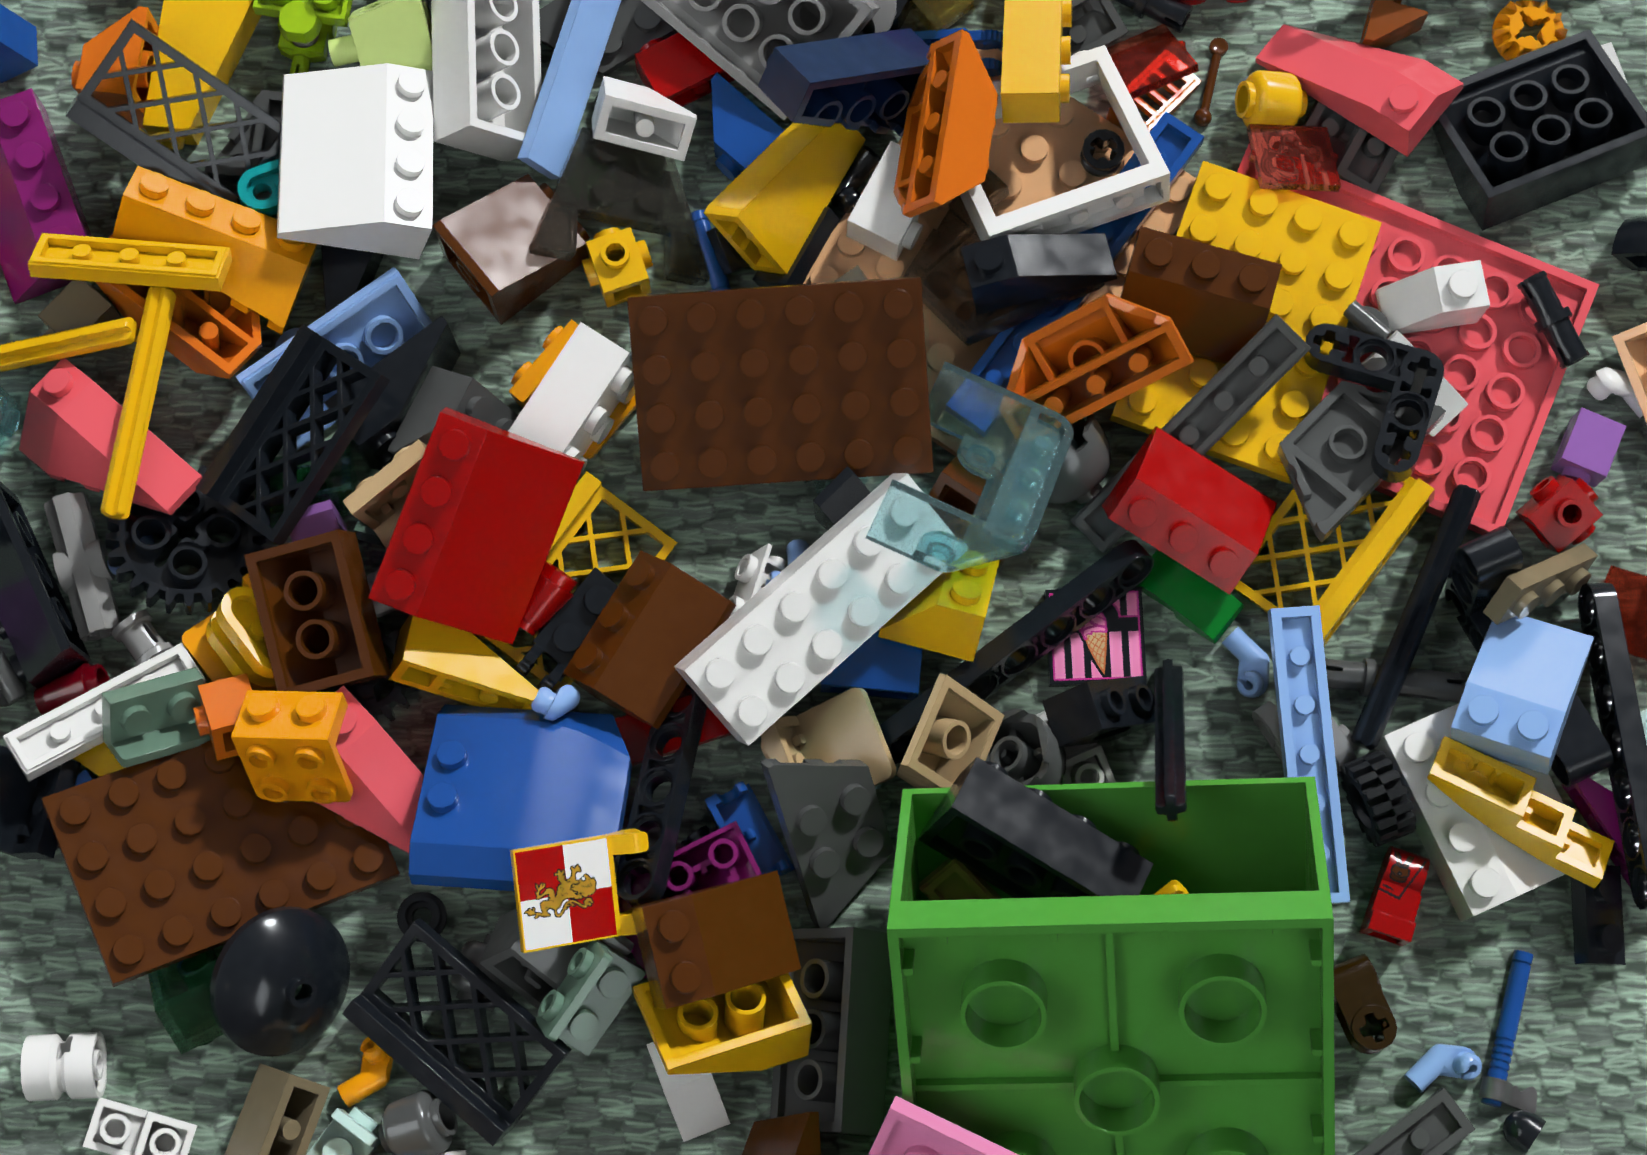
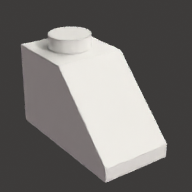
M603 76L591 118L593 138L685 161L697 115L649 87Z
M890 141L847 220L846 236L897 261L903 248L912 250L919 238L923 225L918 223L919 215L909 218L902 214L901 206L894 195L901 148L899 144Z
M1481 260L1432 267L1375 291L1378 309L1387 318L1389 329L1392 330L1390 336L1396 330L1401 334L1474 324L1480 320L1490 306Z
M654 1042L646 1044L683 1142L731 1124L712 1073L668 1075Z

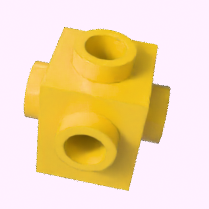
M618 227L607 228L596 233L592 240L586 241L589 258L581 260L590 287L599 285L607 308L626 302L628 296L651 293L650 280L646 269L653 266L652 259L645 240L636 242L631 227L622 230Z

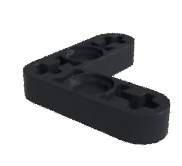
M1326 323L1315 326L1306 336L1305 342L1311 349L1304 355L1305 362L1312 369L1320 373L1391 393L1373 450L1371 466L1374 473L1386 482L1397 483L1405 481L1412 475L1421 451L1444 376L1442 361L1435 354L1427 350L1342 326ZM1324 341L1333 344L1329 355L1319 353ZM1348 347L1354 348L1350 363L1344 361ZM1369 352L1378 353L1385 359L1387 365L1378 371L1368 370L1361 364L1360 357ZM1417 368L1427 370L1420 394L1410 391ZM1400 407H1412L1419 412L1421 421L1412 426L1403 425L1395 418L1394 412ZM1395 438L1405 441L1398 465L1388 463Z

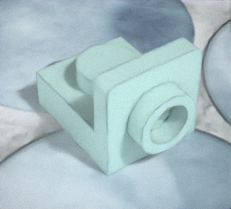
M355 1106L350 1113L344 1109L337 1108L331 1115L333 1120L306 1155H372L381 1143L379 1136L373 1132L378 1123Z

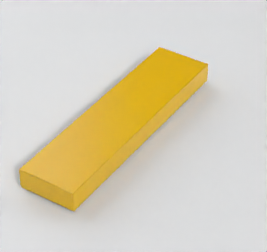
M41 233L27 265L30 277L220 292L233 260L230 247Z

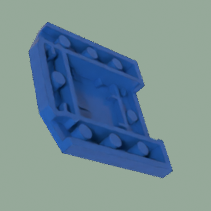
M444 704L436 717L410 839L408 874L411 884L514 891L510 850L605 835L622 830L631 780L632 763L614 716L612 714L568 712L560 718L550 721L543 719V714L530 709Z

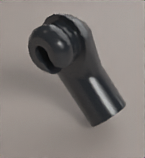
M865 145L862 146L831 199L832 205L834 207L839 206L843 213H850L854 209L861 196L857 190L877 167L881 159L871 148Z

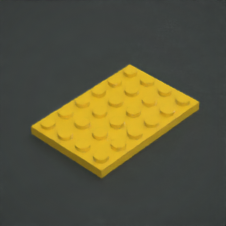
M1203 161L1176 236L1282 264L1265 325L1278 314L1306 341L1309 331L1320 324H1334L1346 328L1348 319L1343 313L1356 300L1382 222L1278 186L1277 188L1261 187L1258 179ZM1324 341L1319 353L1329 355L1333 344ZM1192 355L1193 363L1116 401L1110 421L1150 435L1155 426L1162 429L1225 364ZM1303 356L1205 454L1291 484L1277 453L1279 443L1321 402L1330 375L1312 369L1305 362Z

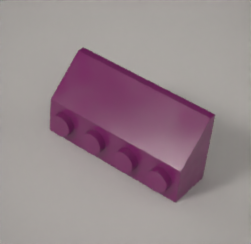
M32 88L0 99V265L15 305L67 286L72 281L30 277L27 263L41 233L92 237L47 111Z

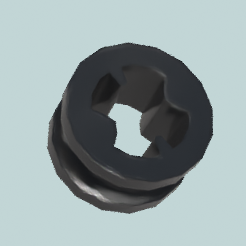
M1107 129L1096 130L1090 133L1084 141L1080 154L1081 164L1084 169L1097 177H1107L1114 174L1120 167L1125 152L1122 139L1115 132ZM1096 145L1101 150L1110 147L1112 149L1110 161L1104 157L1098 160L1093 158L1095 151L1093 146Z

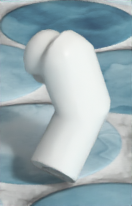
M1604 367L1597 370L1596 376L1588 380L1587 389L1595 399L1604 400L1613 393L1621 396L1639 419L1643 417L1625 371Z

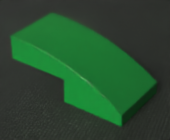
M1156 550L1152 555L1154 559L1152 571L1136 587H1142L1143 593L1173 611L1175 617L1184 625L1215 644L1244 608L1243 603L1232 594H1227L1161 551Z

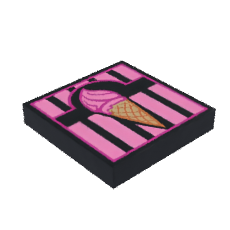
M1134 587L1047 653L1049 687H1076L1087 681L1144 676L1147 682L1142 587ZM1059 589L1045 590L1044 601Z

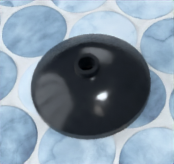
M290 906L270 909L244 923L223 947L211 978V1008L222 1033L233 1044L255 1055L269 1057L293 1053L315 1041L334 1021L347 994L350 979V960L344 939L336 927L326 918L301 907ZM302 984L300 992L295 997L296 989Z

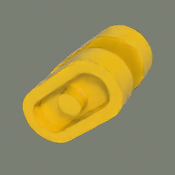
M235 587L224 595L217 610L211 617L206 628L207 640L233 676L247 673L252 690L276 691L277 688L253 590L250 587Z

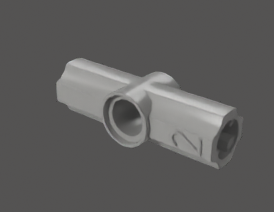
M67 492L54 496L43 504L56 553L52 555L53 565L62 590L65 594H68L79 637L83 642L112 636L113 629L121 622L111 581L114 580V574L108 572L104 558L108 556V551L102 539L98 537L88 497L84 492Z

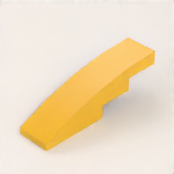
M1447 736L1443 737L1427 776L1428 780L1462 809L1507 841L1545 864L1594 889L1603 878L1615 842L1614 840L1573 822L1575 809L1534 791L1533 788L1537 778Z

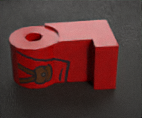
M1393 846L1388 848L1376 879L1359 931L1360 933L1399 946H1404L1412 941L1416 927L1414 921L1422 897L1420 894L1429 870V858Z

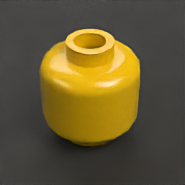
M1257 70L1238 85L1235 95L1236 114L1239 118H1242L1245 126L1253 131L1275 133L1290 131L1296 125L1298 119L1305 115L1308 106L1306 91L1302 90L1298 78L1288 72Z

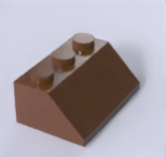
M1141 226L1133 248L1120 298L1171 317L1191 355L1226 365L1265 326L1282 264Z
M337 529L244 555L277 691L326 692L339 689L343 685L349 687L391 675L373 601L368 598L370 589L356 532Z
M640 551L580 647L576 650L563 674L601 702L658 730L687 685V682L674 666L729 618L736 605L673 564Z

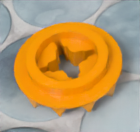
M1533 0L1510 1L1497 14L1493 22L1492 39L1495 48L1508 61L1565 39L1568 29L1564 28L1561 21L1562 12L1556 13L1548 6L1547 0L1542 2ZM1523 22L1529 27L1544 24L1536 36L1537 40L1531 35L1516 39L1524 27Z

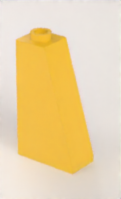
M163 0L158 37L228 85L262 15L255 14L252 8L254 0ZM159 51L161 63L174 61ZM184 67L162 70L168 97L196 92L193 73ZM157 71L151 72L147 100L163 98ZM199 78L202 91L214 89ZM222 95L203 98L208 124ZM198 99L169 104L174 130L203 126ZM164 105L145 107L142 125L148 134L169 131ZM204 133L176 137L178 150L183 149L184 144L198 145ZM171 138L158 140L173 150Z
M793 122L707 206L704 214L753 270L787 274L823 209L828 206L866 139L859 131L848 130L841 123H834L832 127Z

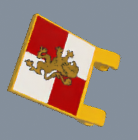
M630 828L605 835L510 850L521 952L527 953L617 936L637 935L631 910L619 913L613 855L646 852L649 848L647 833L639 829Z

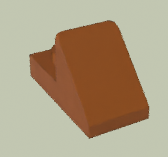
M1371 0L1360 44L1384 49L1420 31L1428 16V12L1401 4L1402 0Z

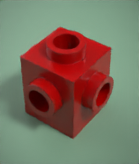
M1560 474L1556 478L1549 476L1540 481L1530 491L1532 498L1515 512L1547 549L1560 553L1570 543L1576 545L1588 538L1596 528L1594 523L1603 516L1594 505V502L1599 499L1598 496L1583 479L1579 477L1574 481L1572 478Z

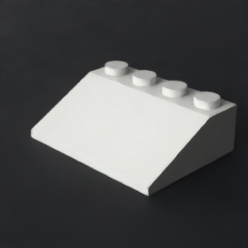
M384 63L285 74L282 80L277 238L420 259L432 231L433 71Z
M1457 704L1383 736L1375 749L1376 751L1384 752L1386 758L1392 761L1393 769L1398 770L1401 776L1402 786L1405 785L1408 791L1406 794L1407 798L1413 804L1414 809L1411 811L1416 816V832L1462 922L1565 874L1498 835L1462 809L1427 779L1441 740L1444 736L1451 738V726L1459 705ZM1496 759L1537 778L1533 788L1534 791L1564 804L1549 774L1547 775Z

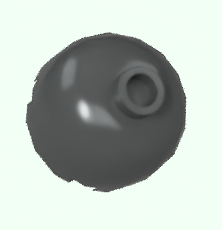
M1091 414L1087 416L1086 421L1083 418L1038 441L1040 447L1031 456L1024 449L1013 464L1015 473L1034 496L1054 504H1065L1074 500L1078 504H1083L1094 498L1101 491L1102 486L1100 482L1106 477L1112 458L1107 436L1094 415Z
M1022 709L1002 712L1005 716L986 761L1000 765L1011 778L1023 785L1061 784L1066 772V752L1064 747H1059L1050 725L1037 715L1029 714Z

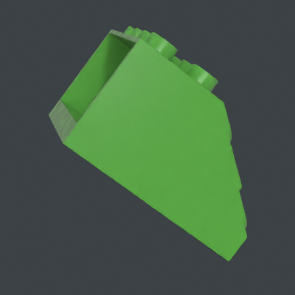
M1315 777L1186 780L1187 811L1179 813L1178 820L1173 822L1167 821V815L1156 813L1155 781L1025 785L1028 788L1043 791L1052 799L1054 804L1067 812L1086 817L1095 824L1097 830L1115 841H1123L1132 845L1139 851L1140 856L1153 863V867L1140 895L1014 898L987 882L1001 896V899L929 900L920 891L919 883L948 858L922 843L918 838L951 787L902 789L887 922L902 1099L1018 1155H1335L1334 917ZM1171 880H1178L1189 892V894L1153 895Z

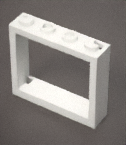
M1105 45L1073 54L1071 56V65H1062V74H1070V94L1097 84L1101 85L1141 166L999 216H995L981 184L961 194L960 197L981 241L1007 234H1077L1170 201V171ZM996 80L992 81L998 94L995 118L999 119L1002 118L1001 81Z

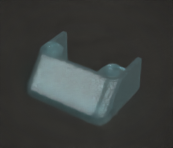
M945 361L929 394L931 426L961 439L957 450L959 462L971 474L987 480L973 515L968 514L892 479L865 538L936 571L949 573L1019 555L1028 550L1040 526L1073 439L1074 431L1071 423L1058 412Z

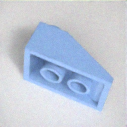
M1516 616L1498 625L1492 621L1459 702L1451 726V739L1487 756L1548 775L1594 637L1530 617L1519 619Z

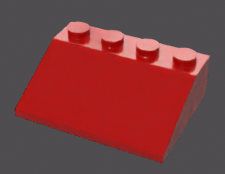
M445 407L439 413L368 598L422 619L513 645L585 462Z

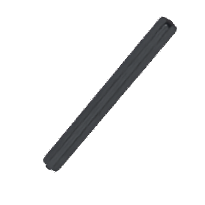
M1459 484L1453 490L1352 733L1351 741L1364 749H1375L1381 740L1448 578L1455 551L1462 544L1481 498L1478 490L1467 485Z
M1172 659L1163 660V667L1156 668L1154 672L1155 810L1157 814L1167 815V821L1173 822L1178 820L1179 813L1187 811L1184 673L1182 666H1173Z

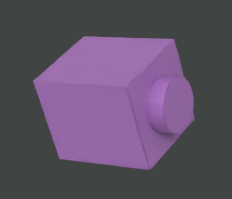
M1581 407L1570 419L1550 469L1561 473L1563 476L1572 478L1574 481L1580 477L1589 486L1595 488L1608 475L1626 425Z

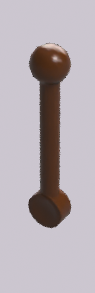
M1223 38L1213 39L1209 46L1212 58L1201 106L1194 114V121L1200 127H1205L1212 120L1209 109L1221 56H1224L1228 50V43Z

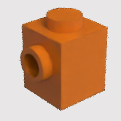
M247 673L229 678H220L213 682L198 685L201 706L193 707V714L199 736L209 734L217 761L238 756L231 735L247 690H252Z

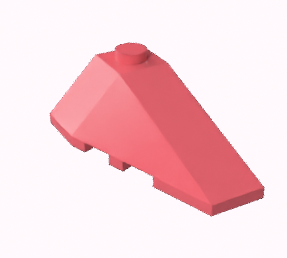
M1285 24L1281 26L1256 57V63L1269 71L1288 72L1295 75L1301 84L1302 90H1305L1307 95L1406 157L1410 155L1464 86V83L1424 59Z
M66 358L61 359L29 391L19 450L53 479L63 482L65 479L77 482L86 489L98 493L100 490L104 491L122 406ZM149 429L147 431L132 503L172 515L196 491L202 476Z
M343 685L336 692H343L348 707L338 735L336 747L352 784L353 794L349 802L318 804L409 854L410 839L424 775L375 718Z

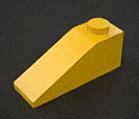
M409 615L400 628L390 670L391 675L388 680L472 706L532 710L531 703L535 699L538 689L473 633L413 615Z

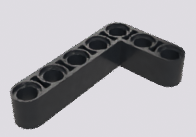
M1500 526L1459 546L1455 551L1445 585V597L1447 601L1452 600L1460 613V616L1456 618L1477 653L1480 651L1492 622L1483 613L1484 609L1506 577L1521 571L1523 566V555L1520 546L1510 530L1504 526ZM1575 694L1551 766V770L1557 779L1567 788L1614 765V758L1609 744L1577 694Z

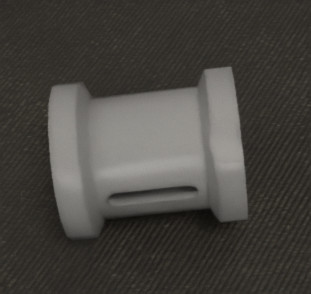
M146 610L131 614L117 624L111 633L113 638L118 643L122 642L136 661L134 667L174 647L171 642L163 641L151 624L153 618Z

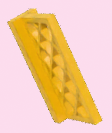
M586 471L575 485L546 561L554 564L557 560V567L571 578L588 576L595 567L603 574L628 571L632 565L628 537L644 534L649 535L663 545L655 557L665 560L678 542L604 488L600 480ZM601 501L618 512L621 531L593 534L591 514ZM626 519L638 528L627 530ZM586 523L587 535L574 537L583 524ZM622 537L626 564L598 568L595 541ZM588 542L592 569L565 572L562 552L567 545ZM539 631L533 636V640L537 637ZM477 635L517 664L525 656L522 653H528L533 647L514 648L508 643ZM542 654L538 657L537 664L529 672L540 681L545 675H549L544 670ZM565 676L561 682L558 681L552 690L556 691L564 685H571L573 681Z
M1410 476L1405 481L1399 482L1403 487L1393 500L1372 503L1371 495L1369 494L1365 498L1366 504L1359 505L1350 514L1368 512L1371 530L1364 539L1343 542L1341 526L1339 525L1336 528L1338 543L1309 548L1305 522H1309L1306 514L1303 515L1302 505L1293 488L1272 516L1258 552L1259 554L1268 542L1269 554L1257 555L1251 564L1271 562L1275 587L1253 590L1242 581H1239L1234 590L1268 613L1271 608H1284L1283 593L1310 589L1313 606L1320 605L1323 642L1325 646L1434 500L1435 489L1420 478L1416 480ZM1297 505L1298 516L1287 517L1293 507ZM1385 509L1375 523L1373 511ZM1300 523L1304 549L1275 553L1272 536L1279 526ZM1357 548L1346 562L1345 550ZM1339 551L1342 569L1336 577L1314 581L1310 555ZM1305 556L1309 582L1280 586L1276 561ZM1328 586L1319 600H1317L1316 588ZM1276 595L1278 607L1264 597Z

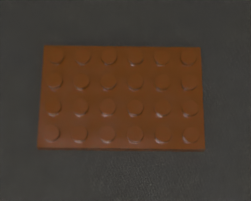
M921 276L627 297L643 491L835 479L847 466L857 477L887 476L892 473L917 474L934 472Z
M211 740L198 747L126 767L42 798L43 807L113 987L225 945L244 923L267 910L292 906L313 911L398 877L400 874L386 840L360 826L354 825L343 819L342 816L312 801L271 802L259 798L253 789L239 755L217 761Z

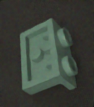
M196 667L102 693L103 741L122 767H130L192 749L210 740L209 734L199 736L192 709L193 707L201 706L198 685L204 684V677Z
M600 940L590 941L586 948H580L574 954L567 968L568 974L557 990H551L544 997L538 1009V1017L535 1020L546 1038L553 1042L560 1039L587 1056L590 1055L633 993L632 986L638 985L646 974L641 965Z

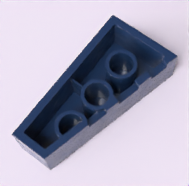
M911 28L778 46L774 48L767 60L766 68L758 87L794 123L832 127L834 123H841L848 130L858 131L860 126L869 127L874 133L886 134L888 130H894L899 136H903L907 108L918 78L929 62L926 56L930 47Z

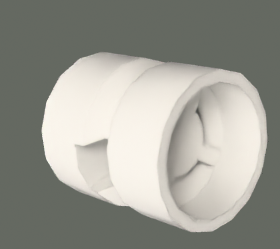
M101 1032L71 1033L66 1041H63L58 1034L27 1036L22 1047L20 1065L21 1084L26 1100L29 1102L58 1100L63 1092H66L71 1099L101 1098L107 1082V1048L103 1034Z

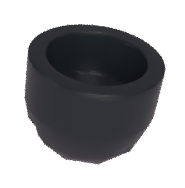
M1519 1110L1512 1112L1505 1119L1503 1125L1504 1137L1513 1148L1526 1155L1546 1121L1530 1111Z

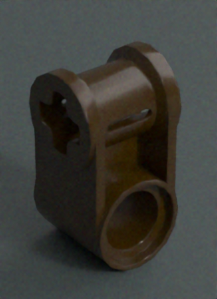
M1360 954L1334 965V1013L1352 1048L1360 1053L1369 1055L1378 1053L1392 1044L1396 1037L1397 1024L1382 992L1379 978L1371 961L1365 954ZM1365 1017H1367L1371 1024L1379 1022L1382 1027V1031L1376 1035L1377 1042H1375L1372 1036L1363 1037L1360 1032V1028L1366 1025Z

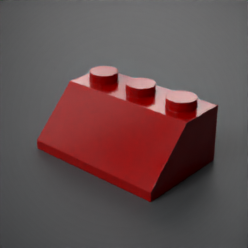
M1155 426L1102 504V507L1108 519L1230 595L1258 555L1277 503L1174 436Z

